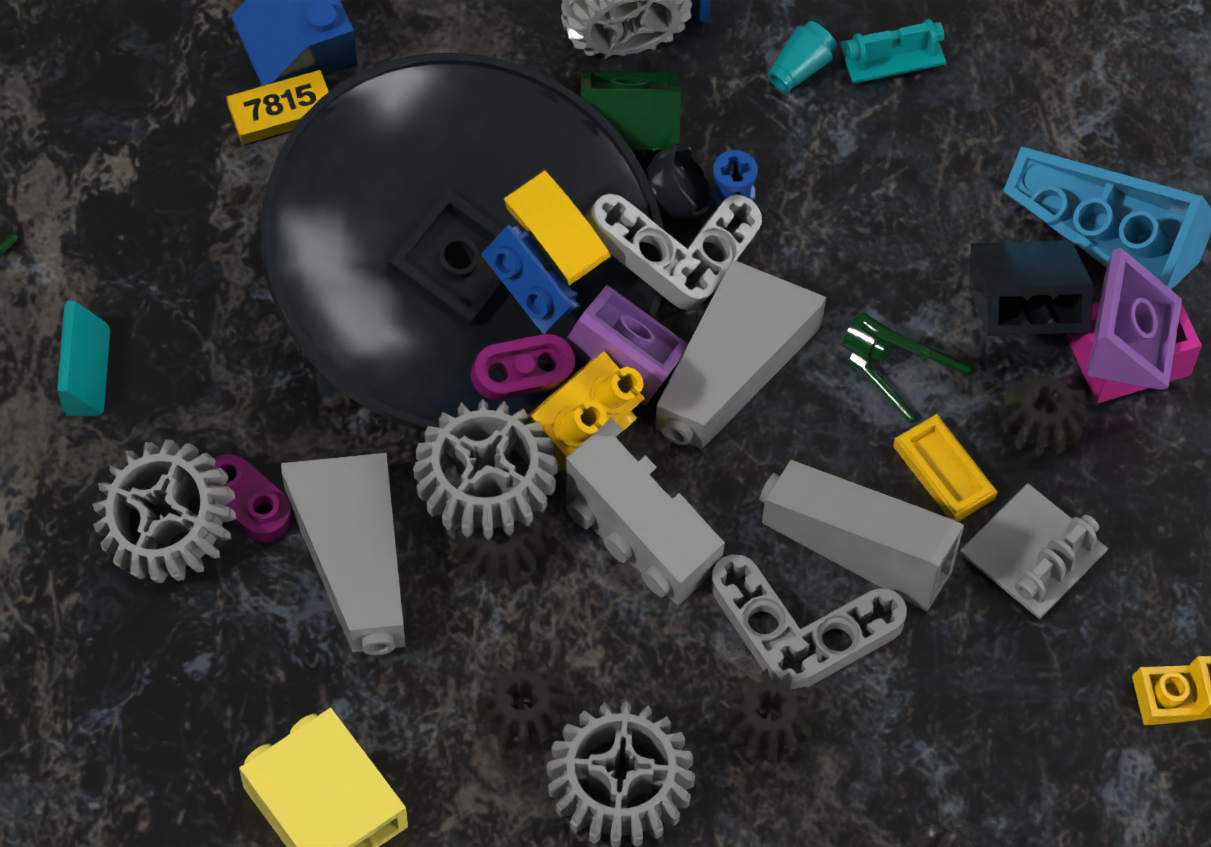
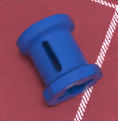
M730 150L717 157L713 165V177L716 182L711 188V199L717 208L725 199L735 195L736 192H740V195L751 199L753 202L755 201V187L753 184L757 179L758 165L755 159L748 153L740 150ZM731 163L734 164L733 173H729V165Z

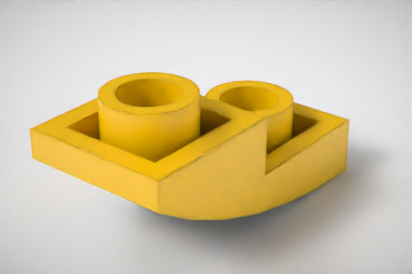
M545 170L504 198L507 210L531 234L538 248L549 260L548 263L556 269L568 285H571L610 257L608 249L591 225Z
M1198 656L1189 666L1140 667L1132 675L1144 725L1180 723L1211 718V656Z

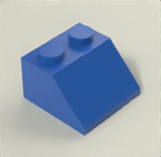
M245 0L231 15L235 29L262 86L321 70L322 75H326L357 64L354 29L340 0Z

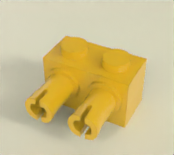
M603 351L588 361L528 415V424L540 421L541 427L544 428L543 437L551 438L554 444V454L552 456H555V459H557L558 472L566 468V458L592 434L598 431L599 428L603 427L610 418L620 426L622 431L637 419L632 410L645 399L640 393L644 386L643 378L634 368L623 367L619 369L607 353Z

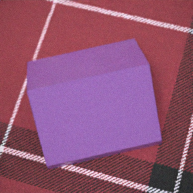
M1122 248L1112 250L1101 287L1087 376L1158 390L1169 387L1182 298Z
M608 285L605 286L584 311L565 340L571 346L574 355L585 363L605 351L619 369L631 367L637 370L643 378L644 386L640 393L645 399L640 403L644 406L647 405L665 381L688 346V343Z

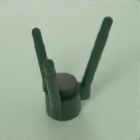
M864 312L858 315L851 323L842 342L843 347L853 352L848 360V364L861 371L909 423L915 422L916 415L870 365L871 362L883 363L896 345L968 375L972 372L970 365L901 335Z

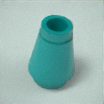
M809 21L804 27L797 26L772 65V68L767 72L768 79L780 91L789 93L793 87L799 85L833 60L832 53L837 49L836 41L825 28L816 22Z

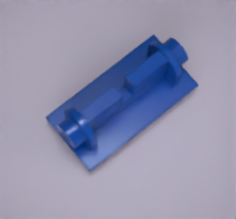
M508 225L481 254L542 334H546L562 317L566 319L580 308V305L575 300L578 294L576 291L571 290L556 269L550 272L544 269L545 264L549 260L531 239V234L528 231L522 232L518 226L512 228L511 225Z

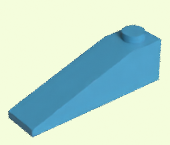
M1022 146L1003 190L1007 196L1065 238L1071 240L1072 243L1105 267H1108L1112 250L1122 248L1171 290L1200 263L1211 235V207L1203 196Z

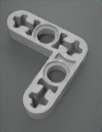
M602 195L585 215V219L611 255L672 304L685 310L697 309L714 292L723 279L732 259H738L762 224V214L758 206L751 199L742 195H732L725 199L713 212L687 248L619 195ZM608 214L616 220L613 226L605 221ZM734 215H736L741 222L739 227L731 234L725 228L731 222ZM631 230L635 235L628 241L624 237ZM646 242L653 245L660 254V261L653 262L646 259L639 249V243ZM709 242L718 246L722 251L724 261L717 262L710 259L704 252L703 243ZM696 270L702 276L694 284L692 290H690L684 284L687 277Z
M735 554L725 556L716 563L712 572L711 591L714 598L769 680L778 689L785 692L804 690L889 643L901 634L905 624L907 607L903 598L895 591L878 588L865 593L800 629L757 565L750 558ZM732 573L736 579L745 576L744 592L749 601L743 607L744 596L738 587L734 584L725 586L727 574ZM874 607H877L882 613L891 610L890 623L886 624L882 618L872 621L866 626L864 635L866 638H864L860 626L871 620ZM767 612L777 619L779 626L772 633L760 634L750 627L748 621L755 613ZM841 629L850 635L852 645L844 651H833L824 645L822 636L829 630ZM810 642L815 654L804 659L801 673L796 674L791 668L783 671L784 657L788 656L791 661L796 662L808 656V643Z

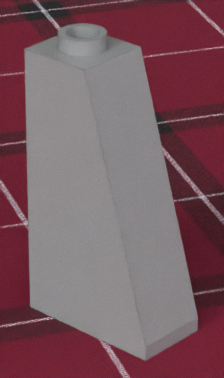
M732 259L657 404L655 430L662 432L673 443L679 445L691 444L703 449L819 330L823 322L826 297Z
M379 453L281 463L285 495L289 500L291 510L352 652L363 651L369 655H383L390 653L395 648L406 647L387 454Z
M790 460L781 476L776 473L770 476L759 498L760 501L764 502L762 518L764 525L879 587L897 592L905 601L928 612L952 573L964 527L963 524L953 519Z

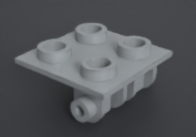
M1027 483L959 553L1037 618L1041 619L1107 552L1108 548L1097 539L1096 532L1099 530V525L1091 516L1085 514L1081 518H1070Z

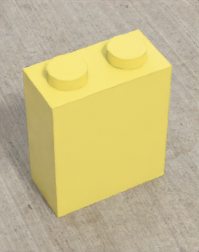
M331 707L318 716L317 714H310L302 718L292 727L288 736L273 746L265 744L258 747L248 755L244 765L239 767L243 788L286 847H379L408 828L405 805Z

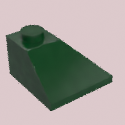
M581 71V98L596 109L617 130L631 150H639V155L654 158L657 153L675 142H678L680 147L681 89L678 72Z

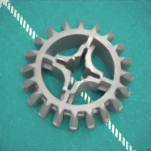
M562 0L561 9L563 15H561L564 30L567 31L569 39L572 40L576 49H583L585 54L589 56L601 53L607 59L611 55L626 56L627 54H638L647 49L656 50L657 44L673 41V33H680L685 30L684 22L692 18L690 11L692 3L691 0Z
M482 399L478 405V410L472 412L461 402L458 407V417L454 418L442 412L441 417H439L440 428L427 426L425 442L418 443L416 448V459L418 461L413 466L414 479L419 482L417 484L419 498H421V501H427L428 513L431 517L442 515V522L447 530L460 522L462 523V533L468 538L475 528H483V535L489 541L494 533L493 528L502 527L503 531L511 536L512 532H514L515 520L529 527L533 521L532 511L544 513L547 507L546 496L553 495L556 488V480L553 477L558 472V464L555 456H552L554 454V444L551 438L543 437L544 428L541 427L540 421L528 424V414L524 408L511 416L509 415V406L505 401L494 411L489 410L488 404ZM513 450L519 453L528 465L529 469L525 477L518 474L515 465L510 463V453ZM447 462L455 465L456 472L461 475V485L458 489L453 487L443 474Z
M165 440L161 450H159L154 443L145 442L143 457L140 458L134 451H126L128 465L124 469L116 464L109 465L110 472L116 477L113 483H98L99 490L107 495L106 500L92 504L95 512L105 516L93 524L98 534L106 536L100 543L101 547L109 555L115 554L113 558L115 565L123 570L130 567V573L138 579H144L149 574L150 578L156 583H164L169 572L175 580L184 581L186 565H189L197 573L204 572V564L201 557L207 554L214 559L220 558V552L213 544L217 538L223 541L231 539V533L222 527L223 522L237 519L236 512L225 506L236 498L231 488L223 486L228 480V475L221 468L214 469L215 459L208 453L199 455V450L192 444H185L179 449V445L173 440ZM160 477L157 484L151 489L142 490L147 484ZM192 478L195 480L200 494V510L198 515L191 512L188 506L189 497L192 493L188 490ZM164 505L169 509L170 505L181 516L168 513L166 517L161 514L158 517V514L151 510L149 506L161 510ZM131 508L138 510L141 517L137 530L141 535L137 544L130 529ZM188 532L180 541L168 546L177 534Z
M626 700L621 706L620 713L612 714L611 708L604 702L600 706V718L595 719L590 713L583 710L579 715L581 728L567 723L563 728L565 741H555L553 743L552 755L556 759L547 763V775L554 780L548 784V792L551 798L560 799L556 804V812L560 817L573 815L570 821V828L574 833L590 826L589 840L593 844L597 843L601 839L602 834L605 833L610 835L612 847H619L621 837L630 835L631 842L634 846L639 847L643 843V831L646 830L651 836L659 839L663 835L662 822L675 826L680 819V813L677 808H687L689 806L691 794L688 793L687 789L694 787L695 773L688 770L693 765V754L691 751L681 750L685 745V737L682 732L669 734L671 721L667 716L652 723V709L649 706L641 710L639 716L632 715L631 705ZM614 742L613 747L606 753L590 754L589 759H584L595 748ZM632 743L651 752L661 765L655 764L654 759L638 755L633 749ZM624 757V770L628 772L626 779H623L622 792L619 793L617 792V779L614 777L616 770H619L620 758ZM580 784L588 785V790L603 793L609 800L610 807L593 800L585 793ZM653 790H659L649 801L636 807L627 808L628 803L634 797L644 794L651 795Z

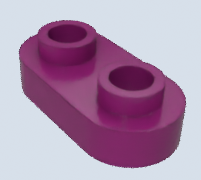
M542 334L497 343L485 347L478 354L471 368V380L481 395L492 400H504L556 389L566 382L574 369L575 355L568 342L553 334ZM544 359L549 361L553 371L546 372L540 369L537 360ZM491 369L500 371L504 376V381L496 382L492 380L488 371Z
M232 454L215 457L214 469L221 468L226 473L236 475L232 481L226 482L223 485L231 488L236 497L225 505L236 512L237 519L230 522L247 537L257 542H272L281 538L290 528L292 521L290 503L286 495L243 458ZM261 505H269L273 508L267 514L255 512Z

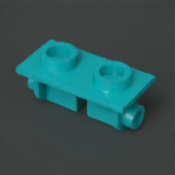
M925 19L922 24L899 28V30L895 31L888 30L864 36L857 33L853 35V39L839 42L853 84L946 65V59L939 43L944 41L943 26L941 22L933 23L931 19Z

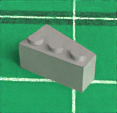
M610 418L603 427L599 428L598 431L592 434L566 458L567 512L580 527L584 529L591 527L604 539L605 547L614 558L622 563L629 561L642 573L643 581L652 592L660 597L667 595L679 606L712 575L716 563L723 558L725 542L680 493L672 498L650 476V473L657 467L646 455L639 461L631 455L617 439V435L622 429Z

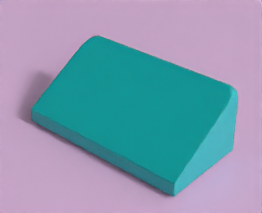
M67 301V304H64L57 392L62 410L66 416H100L104 412L110 328L105 321L76 301Z

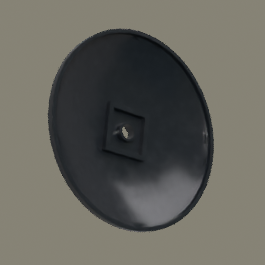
M429 53L399 58L364 70L337 85L314 104L290 133L275 161L266 187L262 207L260 239L265 275L277 311L298 347L326 379L345 395L368 410L393 422L425 432L427 426L440 428L439 417H441L442 412L456 418L458 417V407L461 402L472 412L478 410V405L482 399L488 404L489 410L496 411L498 406L505 401L509 406V415L512 416L523 408L529 415L558 388L504 400H492L481 395L471 380L472 365L478 354L485 347L542 335L539 328L481 256L483 251L506 226L511 225L512 228L518 226L522 232L526 231L507 210L504 198L545 170L578 208L584 218L587 211L602 195L615 194L629 201L663 229L655 195L636 156L617 130L579 95L535 70L510 61L466 53ZM609 214L605 218V221L611 226L616 221ZM630 230L624 238L629 241L635 233ZM646 242L639 243V249L646 259L653 262L660 261V254L653 245ZM452 248L464 251L470 259V266L464 269L453 268L446 262L444 252ZM610 254L607 260L571 285H568L572 291H576L578 294L575 300L580 305V308L568 318L564 319L562 317L546 334L557 335L566 340L581 315L606 285L653 319H656L662 295ZM548 262L545 264L544 269L547 272L554 270ZM576 355L575 366L568 379L586 364ZM544 359L537 360L540 369L546 372L553 371L549 361ZM496 369L488 371L492 380L496 382L504 381V376L500 371Z

